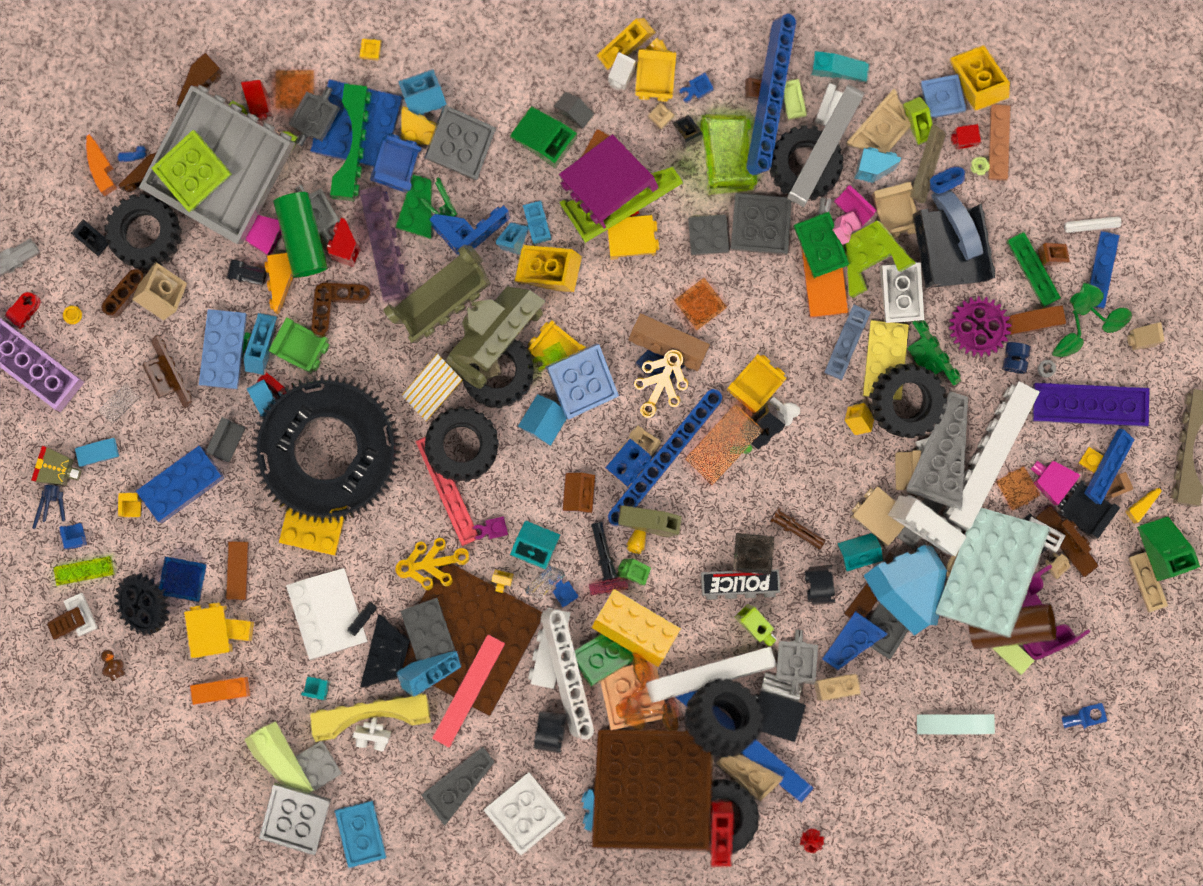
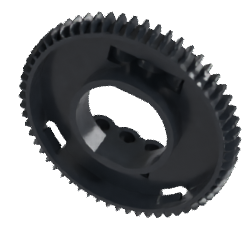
M321 375L320 380L313 376L312 382L306 377V383L303 384L301 380H298L299 386L297 387L294 383H291L293 388L291 390L284 387L285 394L279 391L280 398L278 399L273 396L272 398L275 403H267L271 408L269 410L263 408L266 415H259L263 421L262 423L256 422L260 429H254L258 437H252L253 440L257 441V444H251V447L256 448V451L251 452V454L257 456L252 462L258 463L254 470H260L256 477L263 478L259 484L266 483L263 490L271 491L267 496L271 497L274 495L273 502L280 501L279 508L286 505L285 512L292 509V516L298 512L299 519L306 515V521L313 517L314 523L317 522L318 518H321L322 524H324L325 518H328L329 523H332L333 518L339 523L342 516L347 521V515L349 514L352 518H355L354 512L362 515L360 509L363 508L365 511H368V504L374 507L372 501L375 499L379 502L378 495L385 496L382 490L384 488L390 489L386 485L387 482H394L390 476L397 475L393 472V469H399V466L394 463L400 461L396 454H401V451L396 450V447L401 446V443L395 441L400 436L394 435V433L399 431V429L392 428L396 421L390 422L389 419L393 417V414H386L389 408H382L385 402L378 403L377 401L380 397L377 395L373 398V390L366 393L367 386L360 389V382L354 386V380L351 379L347 383L346 377L341 382L338 375L335 380H332L331 375H328V380H325L323 375ZM321 384L324 385V388L322 390L313 391L309 393L303 392V388L305 389V391L314 388H321ZM320 419H335L346 424L354 433L357 441V454L345 473L329 480L317 479L308 475L301 468L296 457V445H298L301 436L309 428L310 423ZM385 426H387V427H386V432H387V435H388V442H389V444H391V446L387 445V442H386V436H385V433H384V427H385ZM261 453H265L267 455V461L270 468V471L267 474L265 473V471H267L264 455H262ZM344 506L350 507V509L345 508L341 510L332 511V513H330L331 509L341 508Z

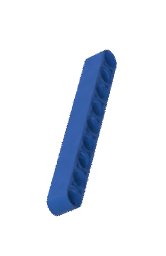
M788 13L776 18L771 26L747 160V170L752 175L768 171L772 164L796 28L794 16Z
M709 390L650 461L649 465L608 514V521L612 526H621L612 521L611 515L615 512L620 513V506H624V499L632 498L634 500L632 507H637L718 408L722 401V395L718 390ZM711 394L716 395L718 402L710 403L708 396ZM698 409L705 410L706 417L698 418L696 411ZM686 424H692L694 426V431L692 433H687L684 431V426ZM673 439H680L682 446L680 448L673 447ZM667 453L670 456V461L667 463L661 462L660 455ZM650 468H655L658 471V476L651 478L647 471ZM638 483H643L646 485V491L639 493L636 491L635 486Z
M698 690L675 697L687 707L688 701ZM713 706V713L718 722L728 729L735 730L734 721L717 706ZM755 740L742 752L751 761L784 777L779 785L800 803L814 789L759 741Z

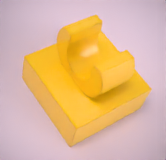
M495 569L491 582L497 583L496 591L503 593L505 585H511L514 574Z

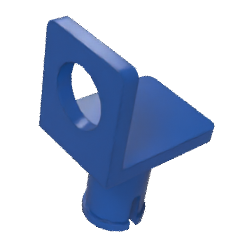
M1103 703L1081 707L1076 714L1062 716L1064 728L1082 725L1086 729L1088 726L1108 721ZM1092 709H1099L1102 716L1100 719L1094 720L1091 718L1090 712Z

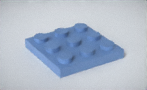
M598 343L546 366L564 415L568 420L619 397Z

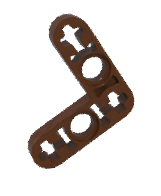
M318 284L314 293L311 325L313 334L318 338L326 337L329 334L332 302L365 304L371 297L369 288L358 284ZM323 288H326L327 292H329L325 293V301H322L320 293L323 291ZM341 289L348 291V295L344 298L338 296V291ZM351 289H354V290H353V291H354V294H353V297H354V298H351V297H352ZM361 290H364V293L367 294L363 295V298H360L358 295ZM320 306H325L328 309L324 315L317 313V309ZM319 319L322 320V325L325 328L321 332H318V329H316L320 326Z

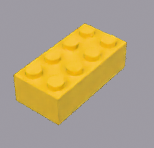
M615 589L591 627L656 667H659L681 630L678 626Z

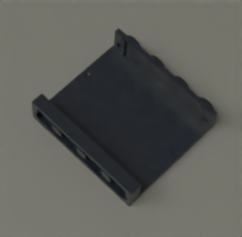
M978 204L973 208H966L977 229L983 248L982 255L967 261L958 246L960 239L944 211L928 212V209H921L912 214L926 288L982 283L995 278V267L991 257L992 249L989 246V233L985 224V212L982 204Z

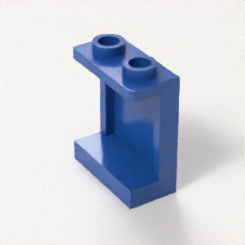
M395 134L382 137L370 181L401 192L410 191L412 183L409 182L417 155L421 152L422 147L417 146V143L411 140L406 142L400 140V137Z

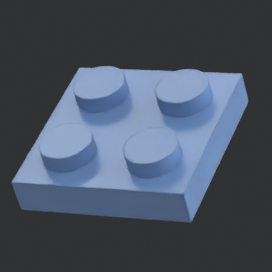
M958 74L921 81L924 102L929 107L931 119L964 113L966 111Z

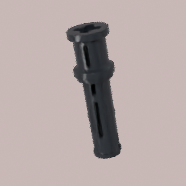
M603 522L591 524L600 559L598 560V566L601 567L602 582L617 579L619 577L615 572L613 564L615 561L610 556Z

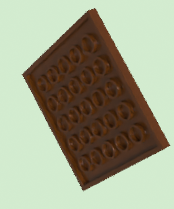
M453 564L439 566L438 570L451 575L452 584L443 586L439 579L433 577L432 589L426 590L419 604L438 598L461 668L432 686L455 697L487 635L505 643L472 705L478 711L491 716L541 623L543 612L504 591L503 593L497 592L495 586ZM445 577L443 582H448L450 578ZM405 629L403 634L410 640L408 632ZM411 641L409 642L403 668L417 661Z
M598 730L592 848L710 852L713 755H711V752H705L702 750V746L696 745L693 736L690 737L688 731Z

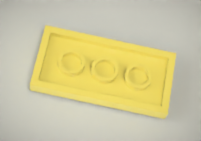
M870 321L863 396L869 397L870 392H874L873 383L879 381L878 376L881 373H886L887 368L895 367L896 364H905L909 324ZM903 385L897 389L893 400L902 399Z

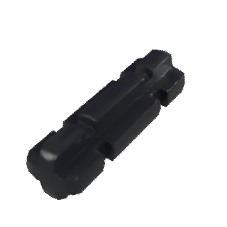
M368 602L354 622L351 623L347 631L352 636H356L360 630L359 628H362L370 616L373 615L377 609L376 605Z

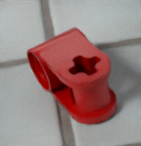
M30 292L23 293L7 310L5 317L19 329H22L25 326L24 323L29 321L40 307V298ZM29 298L33 302L31 305H29V302L27 301Z

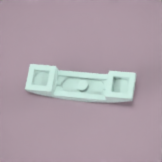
M994 714L917 715V734H995Z

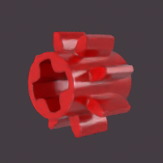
M811 828L806 830V832H802L800 845H804L806 852L816 853L818 850H822L825 837L820 836V831Z

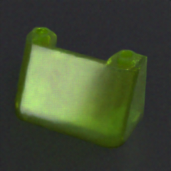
M730 114L701 115L700 127L701 131H703L702 138L707 168L708 195L753 191L754 185H757V175H752L747 170L750 149L748 130H751L750 118L747 119L746 115Z

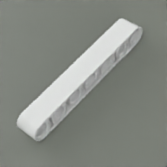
M546 609L542 613L541 619L564 711L567 715L569 730L572 736L586 740L591 738L594 729L566 617L560 610ZM555 614V621L552 623L551 618ZM560 633V639L557 641L556 636ZM564 651L565 656L561 659V653ZM567 670H569L568 678H566ZM574 689V695L571 697L570 692ZM578 707L579 712L577 715H575V710ZM583 726V732L580 734V728Z
M767 647L647 682L646 687L653 703L699 690L710 680L713 681L718 678L734 680L774 668L777 664L771 647Z

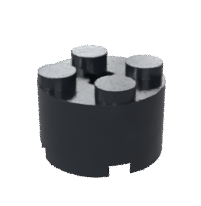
M832 565L812 566L805 570L806 583H810V589L807 590L808 603L812 602V605L836 603L835 599H831V596H835L833 574L829 572L832 569Z
M539 711L534 749L561 754L562 742L559 741H563L565 727L562 726L566 724L567 715Z

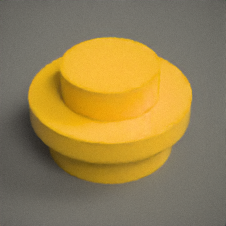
M68 306L63 311V319L68 324H77L82 319V311L77 306Z

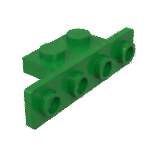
M924 320L912 321V324L922 338L907 349L918 366L934 372V376L944 371L953 386L960 383L962 380L960 379L959 371L950 364L949 356L939 347L938 339L929 332L928 324Z

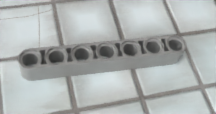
M849 84L847 85L787 197L788 200L805 207L865 94L864 92Z

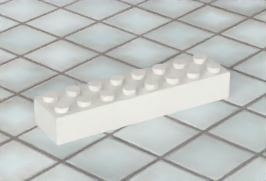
M1020 381L1007 387L1003 394L1005 400L1001 404L999 403L994 412L997 415L993 421L991 420L986 428L988 434L981 438L977 446L980 449L971 457L969 461L970 469L964 472L962 511L947 506L943 512L949 524L956 525L962 531L971 528L1039 391Z

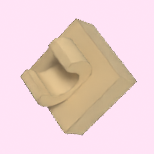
M662 103L648 115V118L661 130L674 117V114Z
M1053 553L1052 555L1056 560L1053 563L1045 560L1047 566L1052 565L1053 568L1050 569V573L1054 578L1058 579L1071 566L1068 558L1063 554L1058 556V554Z

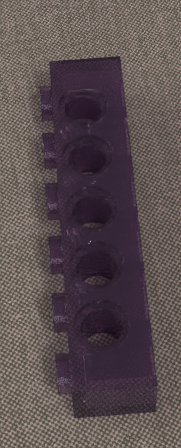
M382 186L360 190L384 303L403 300L407 298L406 293H409L407 282H403L402 275H405L403 263L399 264L398 257L401 256L399 245L395 246L394 239L397 238L395 227H391L390 223L393 220L391 209H387L386 202H389L388 193L383 191ZM380 204L382 209L379 212L372 211L374 205ZM384 222L386 227L383 230H377L376 226L378 223ZM387 240L390 242L389 247L381 248V242ZM387 259L394 260V264L390 267H386L384 262ZM391 277L398 278V282L395 285L388 284V280Z

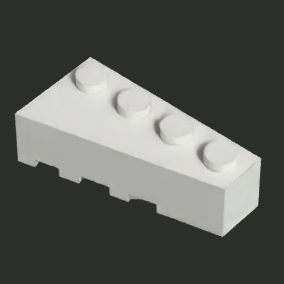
M899 495L888 516L948 555L956 556L967 537L961 533V528L949 524L946 518L937 515L931 508L910 495L907 497Z

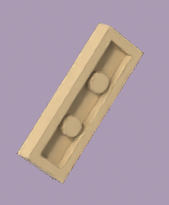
M1143 552L1129 557L1128 559L1147 611L1152 612L1167 607V601L1159 581L1157 582L1147 553Z

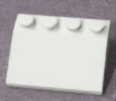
M344 568L286 585L309 660L368 642L363 627L359 628L360 630L356 636H352L347 631L359 613Z

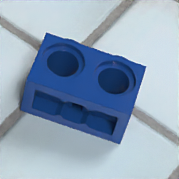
M629 439L605 468L628 487L637 479L638 474L649 465L653 457L632 439Z

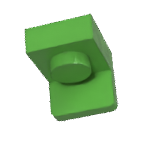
M623 559L618 567V577L627 578L639 585L645 586L651 567L635 559Z

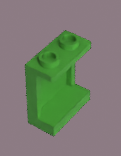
M286 317L269 352L312 374L313 370L317 371L321 364L319 359L322 353H327L330 344H328V338H318L311 330Z

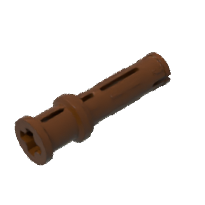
M779 507L775 510L769 521L781 526L785 532L790 531L818 548V550L826 542V539L796 522L795 517H790L783 513Z

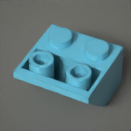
M864 148L859 158L854 179L874 183L896 170L901 157H897V154L893 152H886L885 154L878 152L879 150L876 148Z

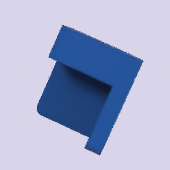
M82 523L59 527L64 549L71 550L87 545Z

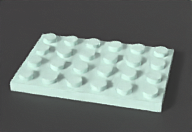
M981 508L971 528L965 533L967 537L959 549L936 614L1010 638L1048 536L1049 527Z

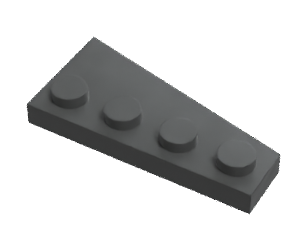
M484 747L480 748L421 795L444 826L495 763Z

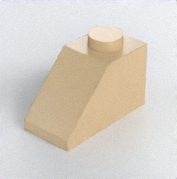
M1161 322L1133 329L1129 332L1130 335L1127 336L1128 344L1132 346L1133 350L1156 347L1165 341Z

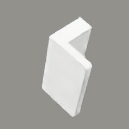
M829 83L815 123L826 126L843 94L835 90L836 85Z

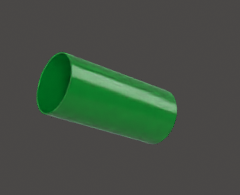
M296 192L273 200L292 277H307L326 271L328 266L309 193Z

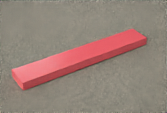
M426 437L416 441V444L461 545H467L475 541L474 537L479 535L476 529L472 530L474 524L455 482H453L454 480L443 478L441 474H437L434 471L432 465L430 466L425 454Z
M487 635L432 739L450 748L505 643Z

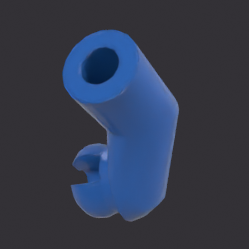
M137 146L136 152H119L118 160L120 162H132L144 159L147 155L145 153L146 148L144 146Z

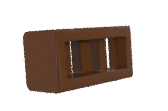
M75 607L47 623L54 640L66 637L85 625L79 607Z

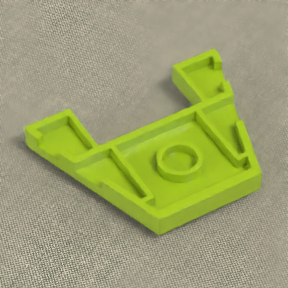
M875 221L850 236L849 242L846 243V256L850 264L847 266L850 297H856L868 290L861 272L892 256L897 270L900 272L916 264L880 221Z

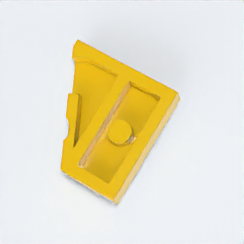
M402 106L401 140L405 142L411 140L417 144L429 145L437 123L427 120L426 117L420 114L416 115L409 111L407 107Z

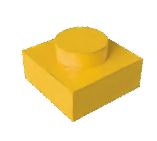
M362 38L360 59L379 61L381 41Z
M1088 447L1078 464L1094 474L1104 456Z

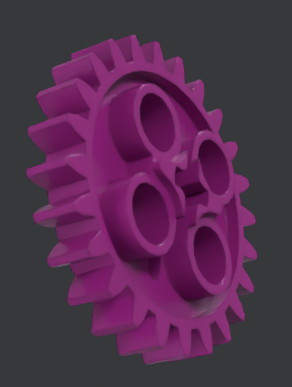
M978 296L975 302L970 297L969 304L962 301L963 308L958 305L956 306L958 313L952 312L951 315L955 319L949 320V323L953 324V326H950L948 330L954 331L949 337L956 338L953 345L960 344L958 351L964 348V355H967L970 351L972 352V358H974L976 353L982 358L983 353L990 357V351L996 354L998 352L996 347L1000 349L1004 347L1001 342H1008V339L1004 336L1011 334L1010 331L1006 330L1011 327V324L1006 323L1010 317H1004L1007 310H999L1002 305L1001 303L995 306L994 299L989 303L988 297L981 301L980 296ZM981 310L984 313V317L977 318L974 315V311ZM991 322L996 323L998 330H990L988 324ZM964 323L969 324L971 331L964 332L961 329V325ZM983 324L982 329L976 330L977 325ZM982 336L985 339V344H977L976 337Z

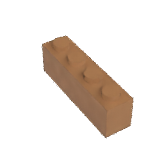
M641 313L629 337V341L662 356H665L669 350H678L683 355L682 365L696 371L699 370L710 344ZM676 356L670 357L671 361H677Z

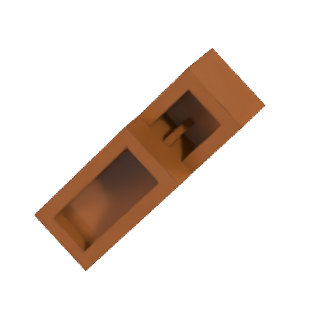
M1063 305L1008 316L1010 319L1006 323L1011 324V327L1006 330L1011 332L1010 335L1064 326L1066 320Z

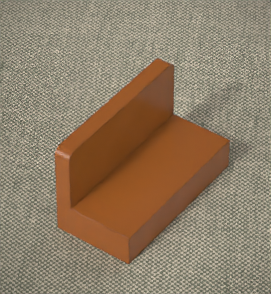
M587 473L565 474L563 511L592 513L595 475Z

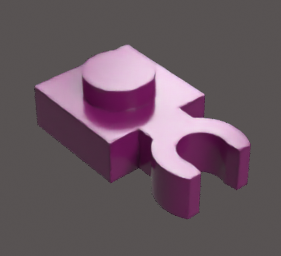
M504 516L485 520L484 527L482 525L472 527V530L479 529L481 531L480 536L474 537L475 540H480L485 535L488 536V540L508 535Z

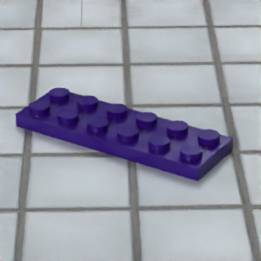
M1052 383L1033 384V389L1039 391V394L1033 404L1032 422L1149 426V388Z

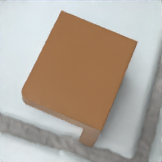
M1127 472L1116 475L1106 494L1108 499L1133 490Z

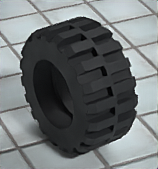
M801 125L800 129L794 127L790 129V132H785L781 135V138L775 143L770 175L774 178L773 183L775 186H779L781 188L780 192L784 195L785 193H790L798 178L789 167V157L796 149H813L823 132L817 130V126L807 128V125ZM840 144L837 145L809 197L811 201L827 195L838 182L844 161L843 155L840 153L842 150Z
M134 194L129 196V200L123 198L119 201L121 204L118 207L114 205L111 209L113 214H108L106 218L108 224L105 225L104 231L107 232L105 239L109 244L108 247L122 262L128 266H133L135 269L141 270V268L149 270L156 262L163 266L162 262L170 261L172 259L170 255L172 253L176 254L178 251L176 248L177 244H181L179 235L182 234V228L179 226L180 221L165 202L153 195L149 197L147 194H140V197H137ZM141 216H152L157 219L160 224V233L156 241L145 248L131 246L127 240L129 225Z
M514 339L502 353L511 358L515 365V376L507 386L492 388L485 384L479 389L461 377L467 392L478 403H482L490 408L492 406L502 408V406L507 405L509 407L514 402H519L528 393L530 385L533 383L534 366L528 349L524 347L520 340ZM469 364L479 371V366L477 364Z
M907 363L889 367L886 369V373H881L878 376L879 381L874 382L872 385L874 392H870L869 398L872 399L869 407L874 412L872 414L874 420L878 421V425L881 428L899 437L915 438V436H924L926 431H933L935 429L934 424L939 425L941 422L939 417L941 414H945L946 411L943 408V404H947V398L943 397V393H946L945 387L940 385L942 381L939 377L934 376V372L925 369V367ZM914 383L922 392V405L917 414L911 418L904 419L899 417L894 411V394L903 384Z
M458 407L457 409H447L446 412L440 413L431 422L426 433L425 454L430 466L432 465L437 474H441L447 480H454L453 482H469L472 479H478L490 469L498 453L499 440L492 421L488 420L482 412H476L474 408L465 409L464 407ZM457 427H466L476 433L479 438L480 448L472 460L456 462L447 456L444 451L443 442L450 430Z
M718 678L713 681L710 680L692 696L685 709V717H687L685 724L686 727H689L688 733L690 737L693 736L696 745L699 744L705 752L709 751L711 755L716 757L720 755L722 758L734 757L742 753L757 740L763 728V724H761L763 722V714H760L762 709L760 704L756 702L757 698L749 693L750 690L747 687H742V684L737 681L733 683L731 679L725 678L723 680ZM713 706L720 707L729 713L734 721L735 730L728 729L718 722L713 713Z
M727 779L712 780L711 802L716 799L730 800L737 806L740 813L739 824L732 832L731 854L733 855L738 853L739 850L745 849L747 844L755 838L754 835L759 828L760 814L758 813V806L754 797L743 786ZM710 832V852H708L709 854H711V832Z

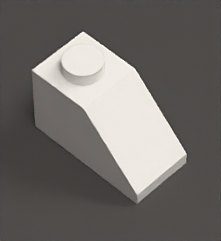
M620 52L618 53L608 76V82L611 87L620 90V88L626 89L635 72L636 60Z

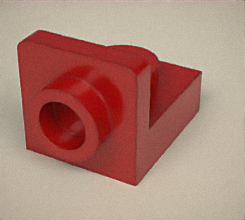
M267 372L265 375L260 376L256 382L264 380L269 389L276 395L279 391L283 394L286 393L284 386Z

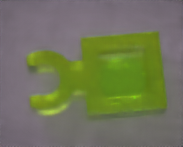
M560 342L543 350L544 356L535 357L533 363L542 362L543 365L537 369L538 372H543L547 365L568 356Z

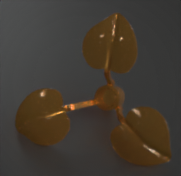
M632 653L634 656V675L642 685L632 695L626 697V701L616 705L618 717L620 719L625 718L624 725L642 730L645 727L644 714L661 713L664 726L669 731H678V716L671 704H663V709L641 710L637 699L634 697L646 688L647 682L652 681V672L644 658L637 653Z

